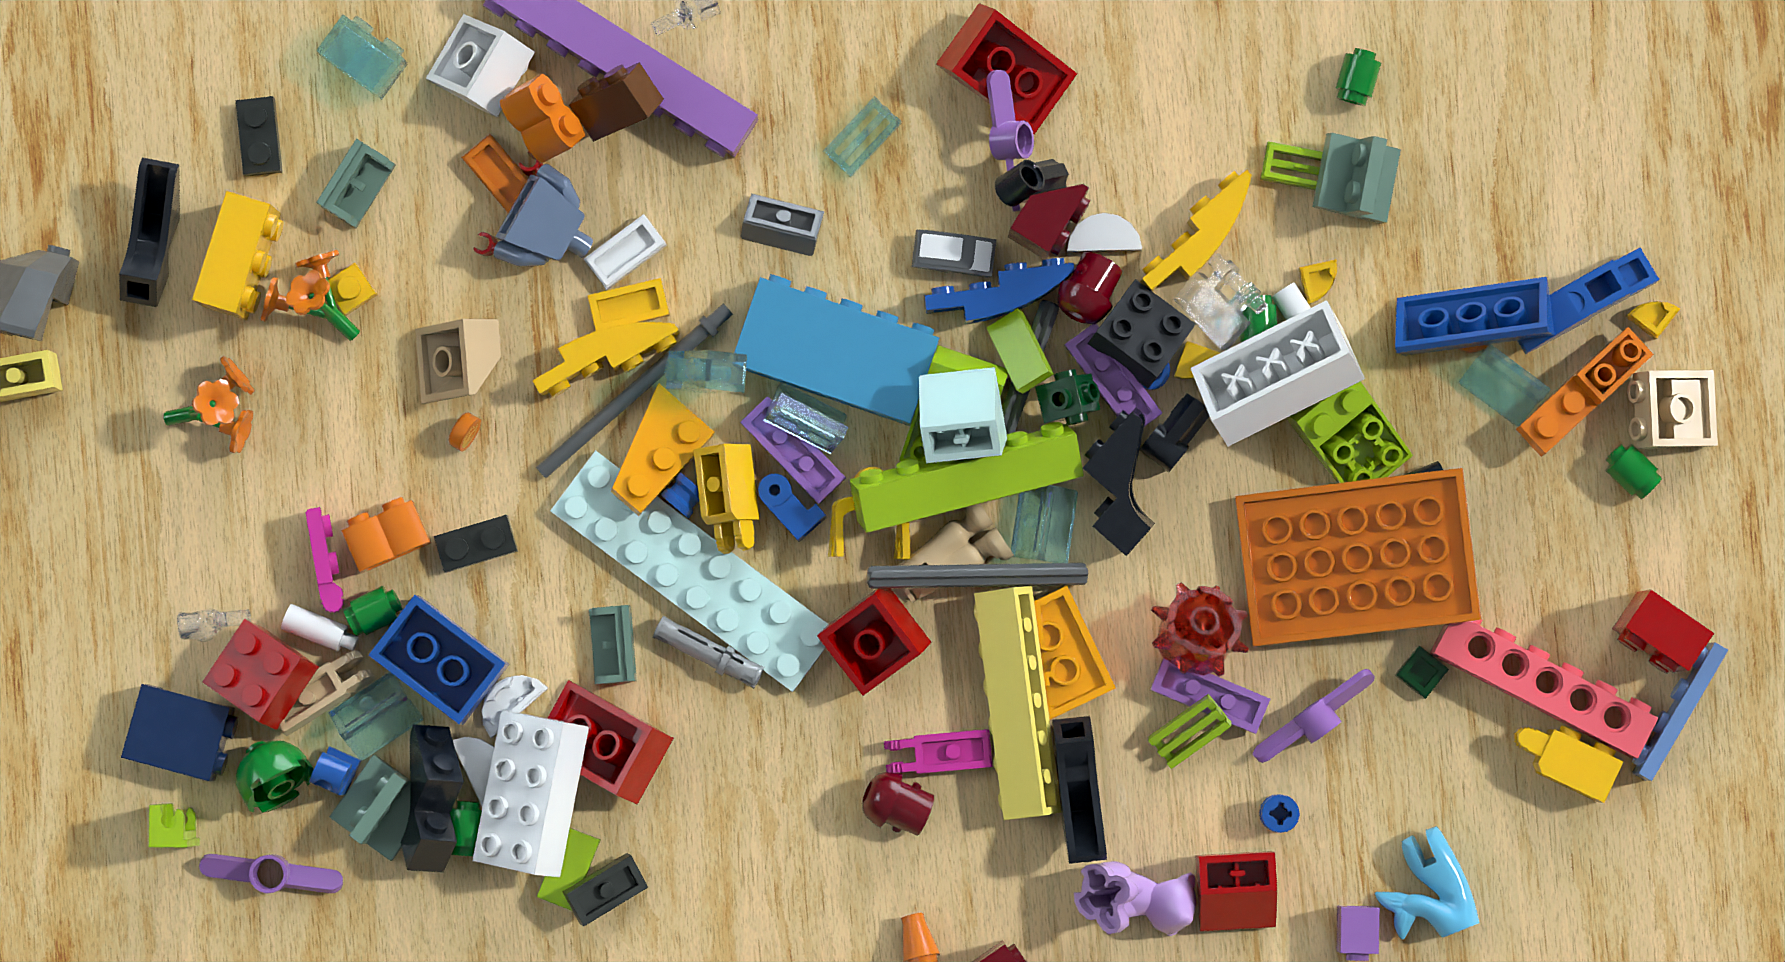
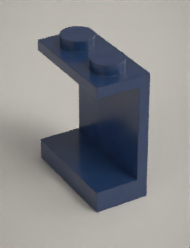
M141 684L121 758L206 781H215L216 776H222L228 760V754L223 753L227 738L232 739L238 725V717L233 716L235 707L204 701L164 690L161 687L150 684Z

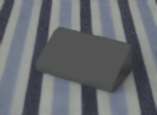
M751 193L742 224L741 238L812 256L815 251L824 211Z

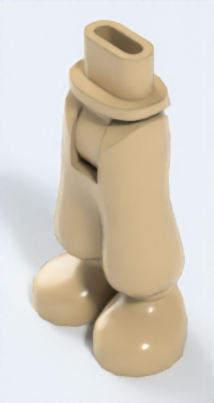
M979 503L966 507L964 519L949 521L928 542L912 553L910 559H905L898 566L984 564L988 556H994L1000 560H1008L1014 554L996 527L987 532L978 541L969 543L970 537L993 525V522ZM939 588L891 589L902 604L909 600L914 603L916 597L920 599Z

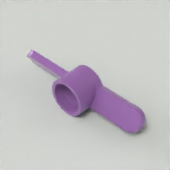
M993 70L988 74L986 80L993 125L989 134V146L995 159L1006 160L1007 171L1014 167L1013 159H1026L1030 157L1034 147V135L1027 121L1015 120L1009 75L1003 70ZM1020 204L1012 207L1013 212L1020 211Z
M1369 669L1361 670L1327 696L1311 704L1294 717L1293 720L1257 745L1253 752L1254 757L1258 762L1263 763L1273 758L1303 735L1306 736L1311 744L1323 737L1342 722L1334 711L1371 685L1375 679L1373 673Z
M206 854L202 857L199 864L201 873L207 877L251 882L255 889L263 893H274L285 887L336 893L343 886V877L337 870L289 864L284 857L277 854L264 855L257 859ZM266 860L277 861L283 869L281 883L273 888L264 886L258 878V868Z

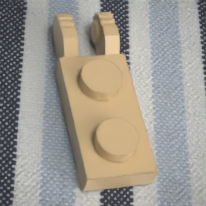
M360 650L350 651L345 656L332 663L327 662L317 669L285 719L280 723L279 727L284 735L289 736L350 697V693L363 689L374 680L375 677L371 669L360 671L344 682L339 675L350 671L363 661L364 658Z

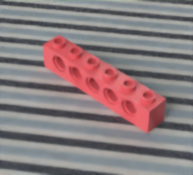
M1483 620L1444 624L1430 651L1432 656L1629 758H1639L1658 720V717L1649 713L1652 708L1651 706L1633 697L1627 702L1615 696L1618 691L1615 687L1600 680H1597L1594 685L1582 679L1584 674L1582 670L1565 662L1561 667L1548 661L1550 654L1533 645H1529L1526 650L1514 643L1517 637L1497 627L1492 632L1480 626ZM1475 636L1482 638L1486 643L1487 649L1481 658L1473 657L1468 650V644ZM1508 654L1515 655L1520 661V669L1513 676L1506 674L1502 667L1503 659ZM1543 671L1551 674L1554 680V686L1548 693L1541 692L1536 685L1537 676ZM1576 689L1584 691L1588 699L1586 707L1580 711L1574 709L1570 703V696ZM1611 706L1617 708L1621 713V722L1615 728H1610L1604 721L1605 711Z

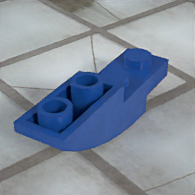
M1641 248L1615 261L1611 260L1550 294L1554 336L1518 340V343L1526 355L1588 322L1595 315L1656 284L1660 279Z
M1064 258L1042 260L1041 267L1027 268V262L1010 263L1004 265L1005 271H998V287H992L991 282L987 281L969 284V290L954 292V286L932 288V295H925L924 297L926 314L963 310L965 325L1008 315L1017 308L1020 310L1033 304L1058 288L1062 281H1066L1073 274L1074 264H1065Z

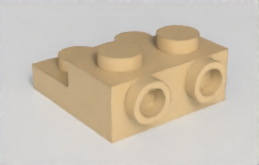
M1714 370L1644 371L1633 373V380L1628 384L1627 395L1629 400L1634 403L1635 418L1630 422L1629 433L1631 438L1636 440L1637 449L1718 446Z

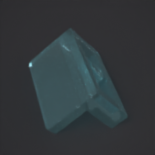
M1491 344L1486 345L1459 380L1461 386L1515 426H1519L1535 405L1541 402L1550 391L1548 386Z
M784 382L778 385L764 418V421L829 454L841 443L848 429V426L844 425L847 418L845 413Z
M1048 485L1019 493L1011 544L1014 558L1050 563H1068L1078 497L1076 490Z
M388 672L328 712L339 735L360 760H365L411 729L413 724L423 721L422 714L407 696L399 679L391 672Z

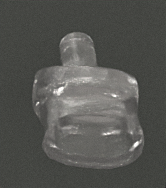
M676 0L674 12L652 21L651 25L657 36L677 26H681L686 30H693L706 19L721 14L717 0Z
M209 608L196 612H179L177 617L179 636L182 640L208 642L224 627L240 626L244 619L251 621L250 610L221 612Z

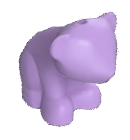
M1117 861L1086 865L1081 871L1084 876L1081 892L1074 893V902L1078 911L1086 919H1096L1101 929L1107 934L1121 932L1129 926V918L1146 915L1155 929L1166 933L1168 936L1176 935L1178 931L1193 921L1196 908V893L1194 891L1195 876L1191 872L1177 879L1158 884L1145 876L1130 871L1127 865Z

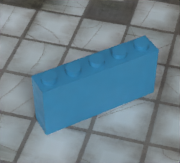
M770 274L768 280L760 277L731 360L733 367L907 426L911 425L919 401L920 375L928 374L939 343V337L933 336L934 329L918 323H913L911 328L897 324L899 317L877 310L876 316L862 312L863 305L842 298L840 304L826 300V292L806 286L804 292L791 288L792 281L777 275Z

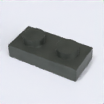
M269 96L235 100L243 175L254 176L283 172L275 98Z
M508 515L434 536L445 573L518 552Z
M626 853L564 890L563 894L579 924L584 927L647 889L648 886L633 857Z

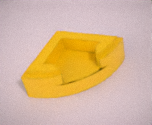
M1336 259L1299 267L1304 296L1308 304L1317 302L1331 289L1337 275Z
M1647 302L1632 309L1626 317L1652 338L1657 339L1680 308L1668 302Z
M1186 341L1174 377L1178 379L1194 378L1191 368L1220 354V352Z

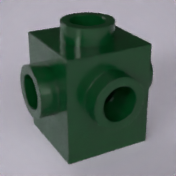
M1076 369L1066 370L1054 374L1055 381L1035 387L1044 424L1065 420L1067 426L1088 421V413L1101 410L1098 401L1100 397L1099 389L1093 381L1091 373L1077 375Z

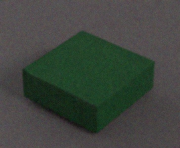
M1417 646L1396 672L1395 676L1423 699H1426L1449 669L1421 646Z

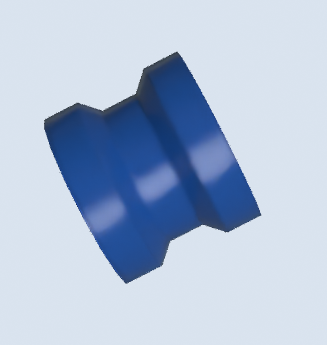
M681 472L675 476L673 486L664 489L660 494L688 519L693 514V507L699 502L698 486Z
M1280 794L1271 795L1266 798L1259 810L1260 820L1267 829L1279 833L1288 832L1293 829L1298 823L1300 816L1299 807L1296 802L1289 796Z

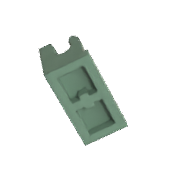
M356 138L316 203L354 228H357L396 164Z
M621 605L589 609L595 685L637 681L631 606Z

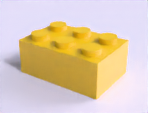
M226 191L192 297L193 301L204 308L243 320H248L249 313L255 314L261 298V292L257 291L261 277H267L272 264V256H269L268 253L272 241L278 242L283 230L284 221L280 220L281 213L269 203Z

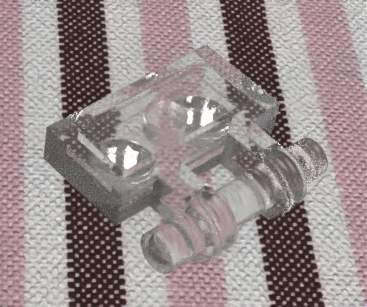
M1216 253L1208 261V264L1215 270L1214 273L1208 278L1204 273L1197 271L1173 300L1219 349L1226 351L1251 324L1242 314L1245 308L1249 306L1256 314H1259L1266 309L1267 303L1260 296L1261 291L1252 282L1247 283L1240 276L1239 268L1231 260L1226 261L1219 253ZM1225 284H1228L1236 292L1231 300L1220 291Z

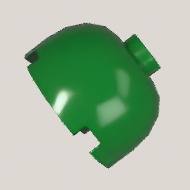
M259 741L246 750V755L240 761L236 771V786L250 812H254L255 807H258L262 813L270 812L298 797L300 793L294 789L299 787L304 781L309 786L314 769L303 752L291 743L285 741Z

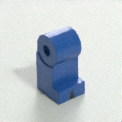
M776 473L769 474L759 483L758 493L761 500L798 542L803 540L827 518L826 514L817 504L807 510L794 496L792 487L784 476Z
M330 746L327 753L323 752L319 757L309 782L334 794L345 795L362 760Z

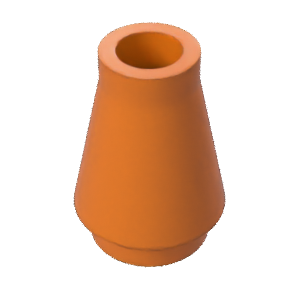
M915 913L902 917L903 962H938L937 956L940 955V952L926 924L924 914Z

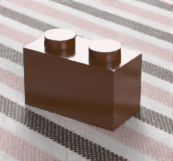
M638 62L627 68L624 65H619L610 70L603 79L597 80L596 77H592L578 86L577 91L579 94L571 101L569 106L594 142L649 118L664 98L641 63Z

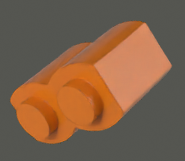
M543 73L514 88L499 101L507 120L514 128L521 132L527 149L541 163L571 149L585 136L580 120L564 105L558 88Z
M403 497L383 504L384 512L370 517L368 512H365L347 520L349 527L341 531L360 573L377 568L431 544L421 517L412 500L405 502Z

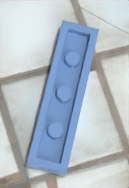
M1716 642L1708 643L1693 664V669L1686 680L1681 678L1670 695L1674 702L1668 712L1661 711L1658 715V720L1652 730L1655 734L1648 745L1645 744L1638 759L1633 758L1632 763L1636 765L1632 772L1634 775L1645 781L1653 780L1728 649Z

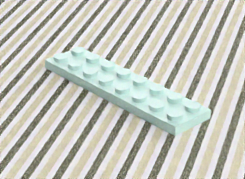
M595 450L550 511L750 661L765 667L764 671L793 692L826 647L817 635L829 624L734 553L723 554L718 551L714 538L659 497L640 516L635 514L611 492L620 468Z

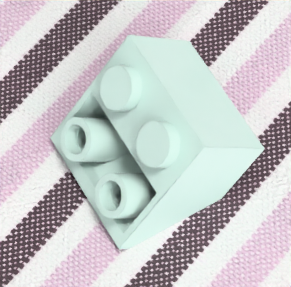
M995 367L920 375V430L926 463L1002 455L1007 434Z

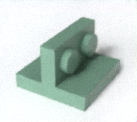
M1327 133L1312 207L1381 224L1387 223L1401 149L1386 146L1388 139L1376 136L1357 139L1336 133Z
M373 755L329 817L351 832L349 836L358 843L368 844L384 857L393 861L402 848L400 842L408 822L410 779L378 756Z

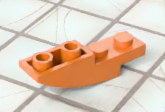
M1629 327L1625 328L1538 406L1516 430L1542 457L1654 354Z

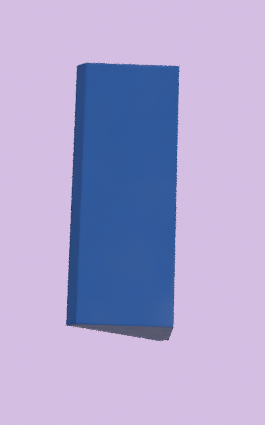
M1547 277L1397 298L1395 349L1396 353L1403 356L1555 335Z

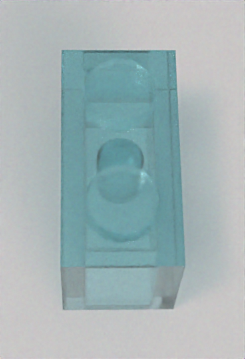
M342 15L316 51L330 64L382 100L408 65L401 56L404 50L387 37L381 42L372 36L371 33L374 28L358 16L350 20L345 15Z
M711 350L669 351L668 361L665 365L666 389L699 393H744L747 355Z

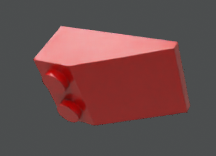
M981 3L976 6L936 63L942 70L987 103H989L986 83L988 74L993 70L1005 71L1010 78L1015 120L1027 121L1034 135L1078 74L996 9Z
M570 680L567 681L548 716V719L589 727L580 775L638 805L674 739L663 731Z

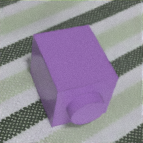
M1337 905L1336 951L1346 953V960L1369 961V954H1379L1380 908L1376 906Z

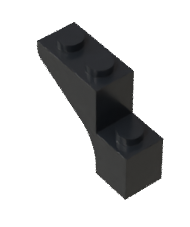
M143 157L140 161L130 238L125 259L119 273L120 301L152 307L158 306L169 277L168 249L180 220L179 164Z
M1137 407L1130 414L1123 410L1109 426L1114 433L1104 443L1098 438L1084 454L1089 461L1083 469L1116 497L1115 501H1113L1108 496L1098 507L1094 514L1099 519L1092 527L1125 556L1133 550L1155 524L1142 511L1133 492V478L1146 422L1145 415Z
M1090 716L1052 720L1054 753L1062 811L1061 817L1068 862L1072 864L1107 860L1096 771L1094 737Z
M413 724L410 732V811L407 826L400 842L407 870L444 872L457 843L450 812L464 781L449 727Z

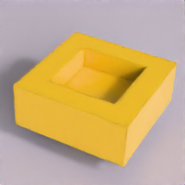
M353 263L328 280L334 300L346 316L377 296V293L356 263Z

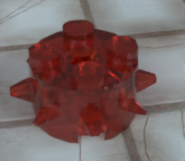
M1181 582L1176 584V597L1169 607L1153 606L1151 609L1161 619L1158 637L1152 642L1154 648H1158L1164 659L1178 667L1183 674L1191 672L1204 676L1214 672L1219 677L1224 675V661L1231 651L1247 653L1249 650L1239 640L1242 621L1248 615L1246 611L1235 610L1232 606V599L1221 592L1219 586L1215 585L1213 588L1198 586L1196 590H1190Z

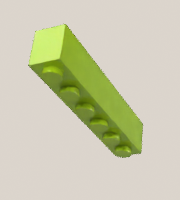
M1053 422L1041 426L1040 431L1028 434L1023 431L1007 434L1003 453L999 456L926 463V460L918 462V460L910 459L897 463L896 468L884 471L881 469L863 471L859 474L860 477L850 479L849 481L857 521L868 533L1083 477L1084 473L1077 434L1066 424Z

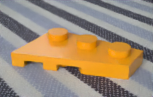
M658 383L611 492L635 514L640 516L675 476L692 460L694 449L703 448L715 432Z
M1068 586L1035 600L1034 605L1049 719L1051 720L1116 689Z

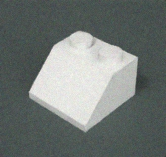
M463 14L426 79L472 106L498 117L502 110L499 101L514 89L520 77L526 72L535 52L507 32Z

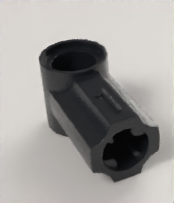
M1054 159L1039 162L1024 160L996 179V194L1004 204L1015 207L1027 200L1031 195L1066 188V180L1069 173L1064 163H1058Z
M1187 393L1174 407L1163 424L1159 423L1141 446L1140 451L1167 472H1170L1190 447L1188 443L1210 417L1206 406Z

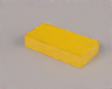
M661 278L587 295L596 331L617 325L646 322L670 316Z

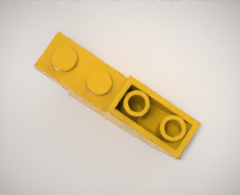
M1245 170L1240 176L1233 171L1218 184V187L1222 190L1211 200L1205 195L1189 209L1193 216L1189 218L1187 223L1195 231V234L1191 235L1186 231L1170 245L1175 251L1163 260L1158 255L1142 269L1146 276L1142 278L1140 283L1154 291L1177 270L1188 281L1206 264L1230 232L1241 211L1252 176L1248 170Z
M663 322L630 323L598 330L557 348L565 362L532 381L542 396L549 393L553 398L571 388L569 381L582 374L584 379L602 370L604 366L601 362L606 359L609 360L615 372L622 368L626 373L644 362L641 356L655 349L657 354L676 344L677 341L674 337L679 335L680 332L675 323Z

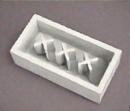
M1327 300L1191 368L1211 421L1227 446L1247 438L1365 379L1343 327Z
M501 710L472 861L534 875L560 877L588 735V726Z

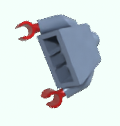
M528 151L529 156L536 160L535 165L527 168L519 162L522 172L529 176L527 182L496 236L494 237L486 232L478 234L488 238V248L482 251L473 247L474 251L487 257L494 254L495 258L518 267L542 266L550 259L559 261L566 250L583 258L590 250L593 238L578 230L585 214L579 210L580 199L570 179L549 164L543 165Z

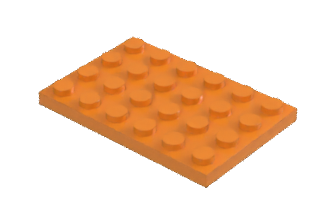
M1463 468L1235 496L1253 646L1482 620Z

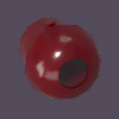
M1083 252L1070 280L1062 281L1059 285L1057 301L1062 312L1076 322L1084 324L1100 322L1113 308L1109 299L1121 277V268L1112 260L1100 254Z
M879 773L870 781L866 788L862 803L863 813L873 824L880 828L887 823L893 826L892 830L899 833L901 830L918 836L922 832L931 813L934 795L921 790L922 786L917 782H913L912 785L902 782V774Z

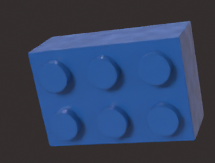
M416 594L369 653L372 659L459 725L465 724L510 665L432 604Z

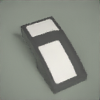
M918 229L915 234L912 267L944 273L955 272L986 278L992 277L996 239Z

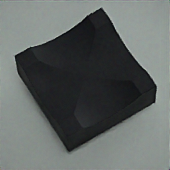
M1135 279L1087 344L1096 351L1118 361L1133 374L1139 383L1148 389L1196 324Z

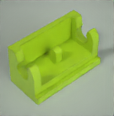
M173 803L149 805V847L187 848L199 846L200 838H196V813L193 808L187 809L186 815L188 820L185 824V816L182 810L176 809L175 811Z

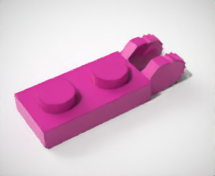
M320 507L307 509L305 513L319 595L322 600L321 604L323 609H326V612H339L340 609H343L344 599L342 597L344 595L342 588L333 582L332 575L340 573L336 551L328 553L326 538L333 537L330 515H322Z
M989 729L916 735L914 739L884 741V750L897 751L903 748L915 747L916 762L904 763L903 761L891 762L889 765H886V772L917 771V774L993 767Z

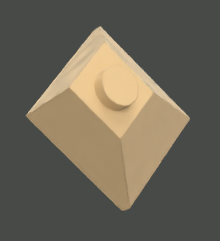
M460 319L415 329L421 404L465 397L477 393L501 358V337L498 319Z

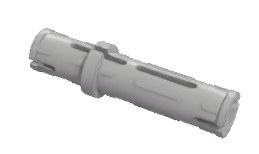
M665 616L661 618L653 635V638L667 643L679 651L715 668V672L721 676L725 673L753 689L756 687L765 668L735 653L736 649L730 646L725 648Z

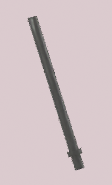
M723 303L707 318L703 315L698 320L700 324L541 462L536 467L545 478L550 476L709 335L714 337L718 333L716 329L733 315L732 312Z

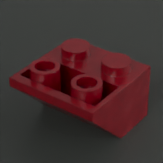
M1079 184L1031 195L1010 227L1008 238L1044 260L1051 253L1058 256L1071 233L1066 230L1067 226L1071 221L1078 224L1089 206L1091 200L1086 198L1089 187Z

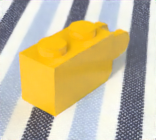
M719 444L694 449L701 517L707 525H714L718 551L723 554L731 553V551L735 550V542L737 548L742 549V551L750 550V548L754 547L753 544L755 543L753 520H759L751 444Z
M1562 725L1559 731L1548 729L1546 734L1529 727H1519L1513 733L1515 746L1523 748V751L1535 756L1532 764L1536 774L1598 803H1605L1623 764V761L1614 757L1617 752L1616 750L1599 742H1595L1594 746L1591 747L1580 741L1582 734Z

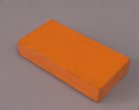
M489 134L461 158L507 213H509L528 178L495 138Z

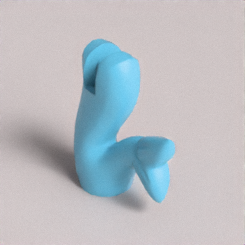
M1437 826L1426 829L1427 840L1434 857L1425 860L1422 850L1413 835L1402 841V851L1406 863L1413 874L1433 890L1440 899H1434L1422 894L1408 895L1402 892H1375L1379 903L1394 913V927L1401 939H1405L1416 917L1425 918L1442 938L1479 923L1476 905L1468 881L1451 847Z

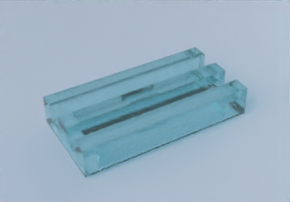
M874 96L823 150V153L851 178L902 124V121L897 116L895 117ZM876 109L879 114L838 156L835 151ZM884 119L888 120L890 124L849 166L845 161Z

